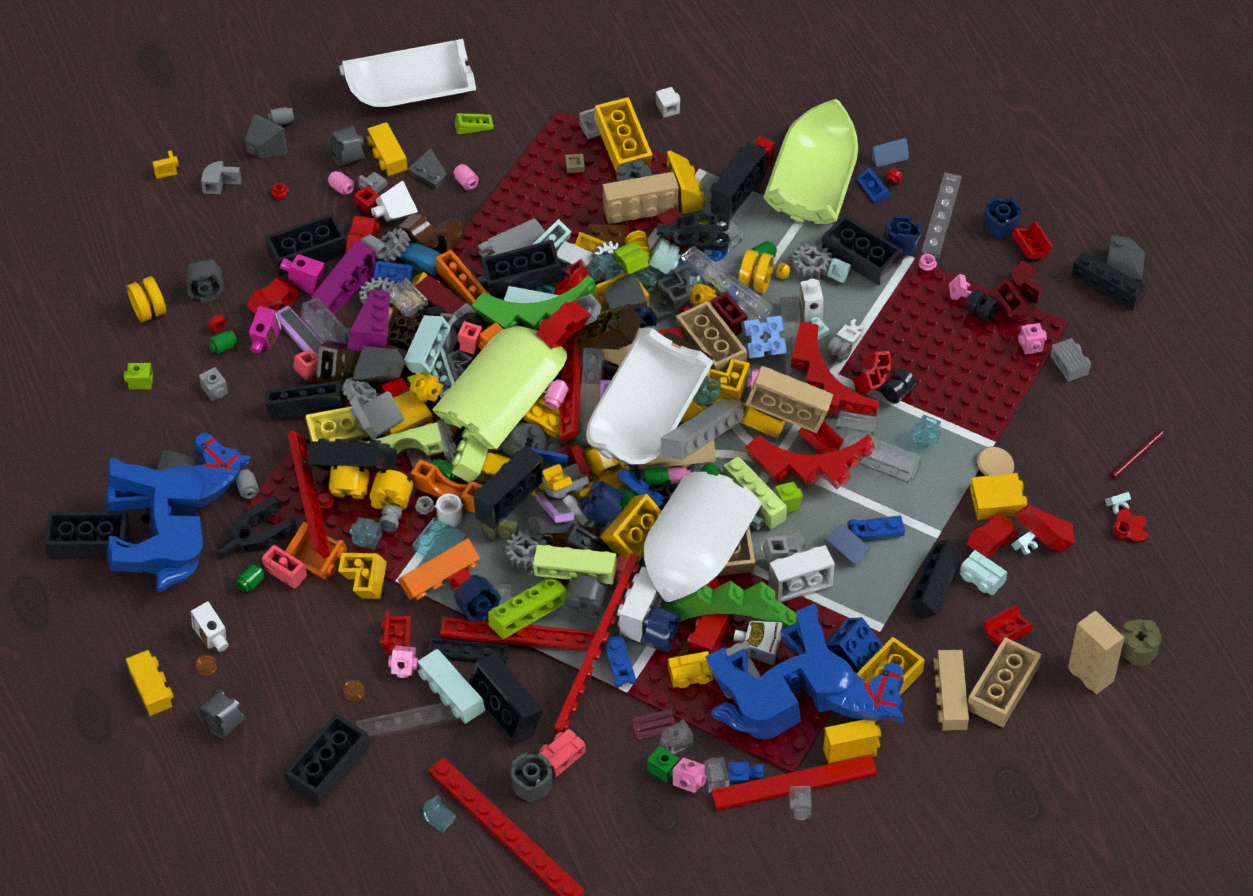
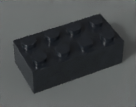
M749 142L739 149L735 159L730 161L728 168L721 172L718 181L714 182L710 188L711 213L726 215L731 220L765 175V149Z
M333 213L265 236L267 251L280 276L289 273L280 268L284 258L293 262L295 257L300 254L321 262L346 253V236Z
M843 215L822 236V249L828 248V253H832L833 258L850 264L851 269L879 286L902 264L903 249L846 215Z
M553 240L481 258L490 294L495 298L505 296L508 286L529 290L564 280Z
M319 438L318 441H310L308 465L325 471H331L332 466L337 469V466L359 467L360 472H364V469H367L370 472L381 471V473H386V470H395L397 450L391 448L390 444L381 443L380 440L372 439L369 443H364V440L352 439V442H347L345 439H335V442H330L329 439Z
M526 445L521 450L516 451L513 457L507 463H504L495 475H491L487 482L474 492L475 518L494 530L543 482V457Z
M49 512L44 541L48 558L107 557L109 536H115L125 542L129 540L130 522L127 512Z
M496 654L476 661L469 684L483 699L486 713L513 745L532 738L543 711L541 706Z
M335 713L284 772L286 785L317 805H320L370 747L368 733Z

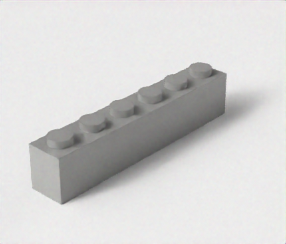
M723 398L661 437L662 456L683 460L743 420V402Z

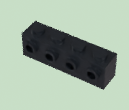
M1085 251L1074 261L1071 276L1132 311L1143 301L1146 286Z
M341 381L266 390L265 406L271 420L303 416L345 408L346 395L341 390Z
M949 539L933 544L908 602L922 618L935 616L939 613L950 583L953 581V576L960 564L963 553Z

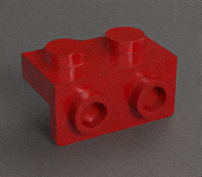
M1033 221L1029 228H1014L1011 233L1028 259H1045L1053 247L1037 221Z
M824 420L817 433L802 427L798 431L803 436V440L815 448L817 454L838 451L845 443V440Z
M573 442L556 450L557 453L568 455L570 458L569 465L578 464L581 474L586 475L589 482L592 481L590 475H593L589 464H586L584 461L586 455L582 446L579 447Z
M1013 605L984 621L986 637L997 646L1001 645L1005 637L1014 641L1033 630L1032 623L1020 616L1017 605Z
M386 610L385 618L381 620L384 634H381L380 644L381 647H384L385 654H392L395 646L410 647L411 616H390V610Z

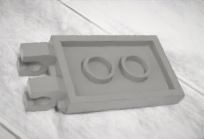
M534 218L479 244L478 248L480 251H478V254L481 258L530 246L546 231Z

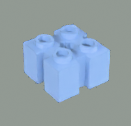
M781 316L763 318L764 323H760L759 319L741 321L743 336H748L749 343L744 344L747 350V359L763 357L764 351H768V355L787 353L785 338H780L779 331H783ZM763 332H765V334H767L768 336L766 342L760 339V336L763 335Z

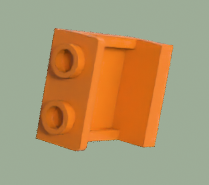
M303 522L285 552L303 562L306 571L328 580L337 569L341 553H347V546L344 541H336L327 536L330 556L323 558L313 550L308 525L306 522Z

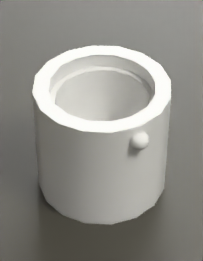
M444 494L437 500L435 508H437L438 522L444 527H456L462 522V507L464 505L458 496Z

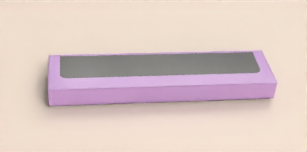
M289 306L277 311L282 328L303 351L310 349L318 356L319 346L323 344Z
M546 491L535 492V499L554 522L574 520L573 511L561 498L556 499L548 496Z

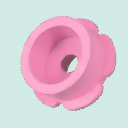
M924 254L919 259V267L923 270L930 271L937 265L935 257L931 254Z

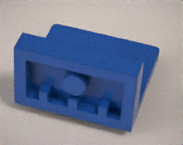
M863 617L847 618L826 644L830 651H842L857 671L884 646Z

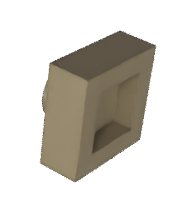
M583 154L565 155L567 173L585 172Z

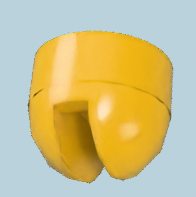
M786 263L778 264L775 271L776 276L780 279L788 278L790 276L789 265Z

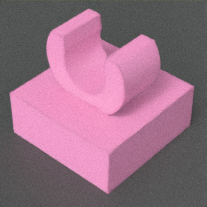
M958 274L949 283L951 299L958 300L961 296L967 298L971 294V291L967 290L970 284L966 282L965 275Z

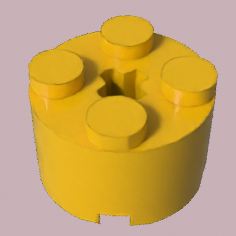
M332 466L328 490L331 494H334V497L345 498V495H352L354 499H364V496L368 493L370 471L364 469V472H360L359 467L337 466V469Z
M386 470V473L378 472L370 492L372 507L383 509L385 505L391 504L404 510L409 502L413 482H409L407 480L408 476L395 470Z

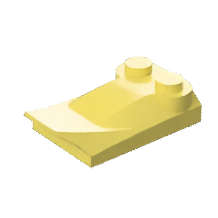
M352 406L306 415L307 429L311 441H318L319 438L329 439L330 442H335V439H345L347 442H350L352 439H363L370 436L367 432L362 433L358 426L360 420L358 418L355 419L350 411L353 408Z

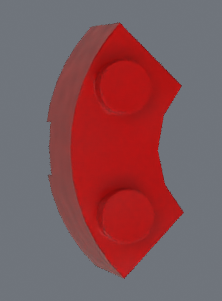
M353 217L352 227L347 236L346 253L357 240L361 242L362 238L367 235L376 237V233H379L381 223L378 222L379 218Z
M582 259L576 261L564 272L566 276L563 278V281L557 282L555 294L562 295L577 286L588 275L594 279L593 274Z
M275 278L266 288L255 290L246 306L255 314L259 306L278 311L282 307L284 308L292 304L300 294V291L287 280Z
M576 300L569 303L564 302L559 310L549 319L546 318L540 323V329L536 334L551 348L560 347L571 335L584 327L591 314Z
M890 351L874 352L862 359L863 367L861 374L852 379L856 393L864 396L880 387L886 381L887 374L891 370Z
M996 514L989 519L986 525L973 530L969 534V540L966 544L987 558L996 554L999 546L1003 545L1005 547L1021 529L1005 515Z

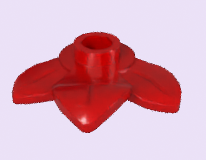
M1124 508L1117 513V522H1115L1112 528L1116 537L1120 539L1129 538L1135 542L1144 541L1149 537V534L1143 530L1147 517L1131 516L1128 508Z

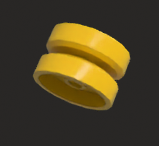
M748 249L741 264L738 288L748 291L753 286L754 292L765 294L772 276L774 255L763 253L759 258L758 251Z
M152 276L142 279L141 286L137 282L126 285L130 302L141 323L151 320L152 313L155 316L167 313L161 291Z

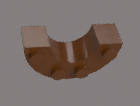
M411 214L398 226L399 229L401 228L409 235V242L421 244L441 254L449 250L453 251L463 238V226L455 219L446 218L437 228H434L423 215Z

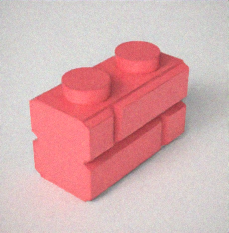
M275 545L262 557L264 570L284 583H288L294 589L307 576L306 567L303 562Z
M567 729L564 733H558L554 741L549 745H544L539 750V753L547 757L551 763L552 776L555 778L585 754L586 747L583 740L577 737L570 729Z

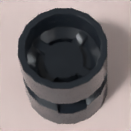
M975 289L965 303V310L973 315L978 314L979 318L989 322L995 316L1000 302L991 296L987 297L986 293Z
M903 368L898 369L891 378L881 385V393L889 402L897 404L916 387V380L907 370Z

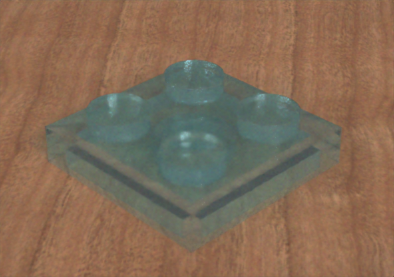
M433 518L412 544V549L433 559L466 540L467 534Z

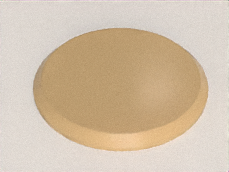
M987 447L977 457V465L985 476L1011 474L1014 471V461L1011 455L1002 448Z

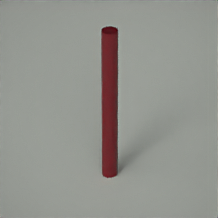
M1158 430L1110 474V477L1116 480L1158 442L1165 433L1162 430Z

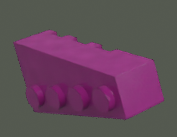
M357 240L312 294V308L330 319L361 289V286L365 285L366 281L369 282L374 277L376 266L374 249Z
M384 290L370 291L350 330L347 349L362 351L363 346L386 348L390 292Z

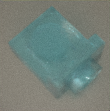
M438 795L425 802L423 806L424 819L441 833L456 820V815L441 803V798Z

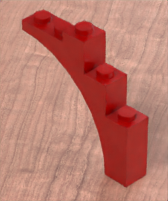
M800 321L791 358V368L798 371H807L805 383L834 394L826 415L838 416L839 410H842L846 413L876 417L879 401L864 397L840 383L825 365L818 345L819 325Z
M758 435L745 446L747 455L777 485L781 481L787 480L791 473L806 487L816 483L822 475L837 490L849 482L851 478L849 470L854 469L864 457L870 456L875 449L873 439L866 435L855 444L842 450L815 455L797 454L783 450Z

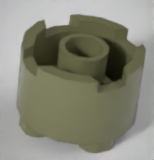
M1136 619L1127 621L1121 630L1124 641L1120 656L1130 661L1131 665H1149L1158 655L1161 633L1156 627V623L1152 620Z

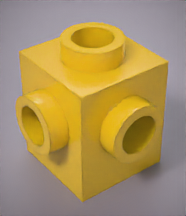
M696 283L690 291V298L688 300L693 304L692 307H695L706 301L711 304V300L718 296L712 287Z
M417 372L409 389L417 393V398L424 402H427L428 399L436 402L443 385L437 382L438 378L429 373L426 376Z

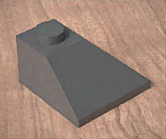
M255 114L245 137L247 152L259 158L285 155L288 151L284 128Z
M1111 235L1107 264L1136 281L1142 282L1146 252L1131 238Z
M363 346L352 379L354 381L363 380L378 383L393 381L400 377L405 360L397 349Z

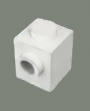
M672 87L656 91V105L663 118L680 113V97Z

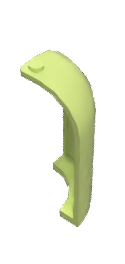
M834 99L808 110L792 124L784 138L763 198L778 212L783 211L791 215V219L804 222V220L814 221L815 224H827L837 221L858 155L857 134L853 122L839 100Z
M521 326L503 329L487 343L432 410L444 423L452 424L459 428L465 426L470 429L469 434L475 437L487 449H497L560 372L565 364L567 352L562 346L551 348L536 334L538 330Z

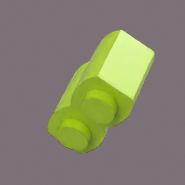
M631 242L613 250L616 262L628 275L649 266L648 261H650V257L646 250H642L640 244L637 245L635 242Z

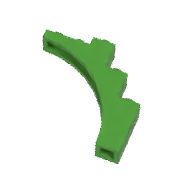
M588 275L577 286L566 293L535 303L507 302L483 292L472 304V308L476 314L490 325L496 322L503 329L519 326L521 323L527 328L539 330L540 323L546 318L549 319L559 310L564 302L569 303L574 300L577 301V299L588 294L593 295L597 287L594 279Z
M732 581L715 589L705 585L694 593L671 602L664 600L663 609L679 613L680 622L701 615L737 614L758 618L767 622L783 623L782 629L796 623L797 616L795 612L775 599L776 591L763 582L746 590L741 589Z

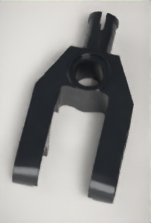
M692 213L676 218L674 225L657 223V235L673 236L675 243L691 249L723 251L730 245L729 235L724 233L730 227V219L723 214ZM704 220L708 223L706 225H700L698 222ZM723 221L726 225L719 226L717 223ZM701 238H706L708 241L705 243H701L698 240ZM724 239L726 242L719 244L717 240Z
M272 496L243 513L231 530L232 539L217 548L223 557H226L238 548L242 549L244 553L266 550L291 535L297 526L292 519H287L278 525H273V528L262 535L254 534L252 530L254 526L273 516L282 508L279 499L276 496Z

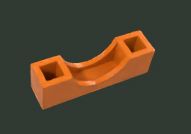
M421 459L411 472V481L414 488L437 498L444 494H454L461 499V503L464 505L463 509L475 513L473 495L483 485L473 481L465 485L455 483L446 478L437 466Z

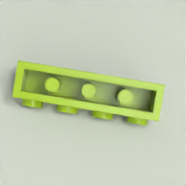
M549 577L546 580H542L537 585L526 589L521 594L510 598L507 602L489 611V626L502 639H505L565 605L567 589L556 578Z

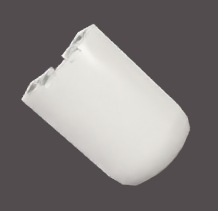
M463 39L341 61L342 65H339L341 76L345 75L350 91L361 102L373 107H389L476 90L473 72L470 65L466 66L465 61H468Z
M641 328L590 418L586 433L588 443L599 450L603 457L607 459L614 458L627 464H646L657 458L661 453V437L677 428L711 368L713 361L701 351L684 346L680 349L672 346L673 341L665 338L652 328Z
M693 472L684 475L650 529L644 544V560L648 575L666 602H671L694 593L708 584L725 567L762 504L745 486L743 488L732 482L733 479L721 474L715 476L707 474V472Z

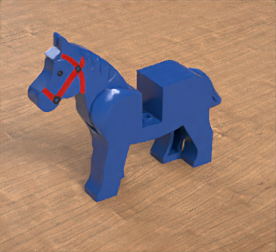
M202 433L196 437L194 453L202 459L201 465H180L159 471L141 465L126 464L116 458H110L106 512L151 509L149 518L150 539L139 544H132L115 536H109L107 563L110 564V571H145L157 574L156 588L158 592H163L169 587L189 578L197 568L203 546L200 516H195L198 508L204 507L220 497L234 482L240 469L249 464L251 457L240 455L235 448L224 447L212 435Z
M815 603L797 611L798 622L780 630L781 641L795 657L773 667L759 679L749 674L747 653L744 649L728 657L724 648L705 656L707 666L719 687L738 706L737 708L725 702L715 707L711 711L713 719L721 721L735 730L747 732L755 738L771 739L801 722L799 704L794 694L803 687L819 712L832 710L850 718L863 720L892 719L898 723H903V715L901 713L903 699L900 698L899 694L903 684V670L901 666L896 663H888L884 666L882 675L876 676L869 683H865L844 659L827 648L822 627L818 623V609Z

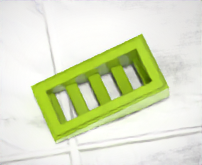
M457 113L455 119L457 134H468L494 128L492 117L487 114Z

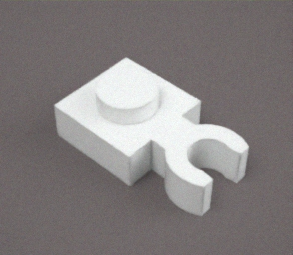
M853 319L850 326L845 324L836 334V337L840 338L842 342H849L854 346L860 339L865 324L856 326V319Z
M568 495L563 499L573 511L578 524L589 525L593 521L582 514V507L579 506L573 495Z

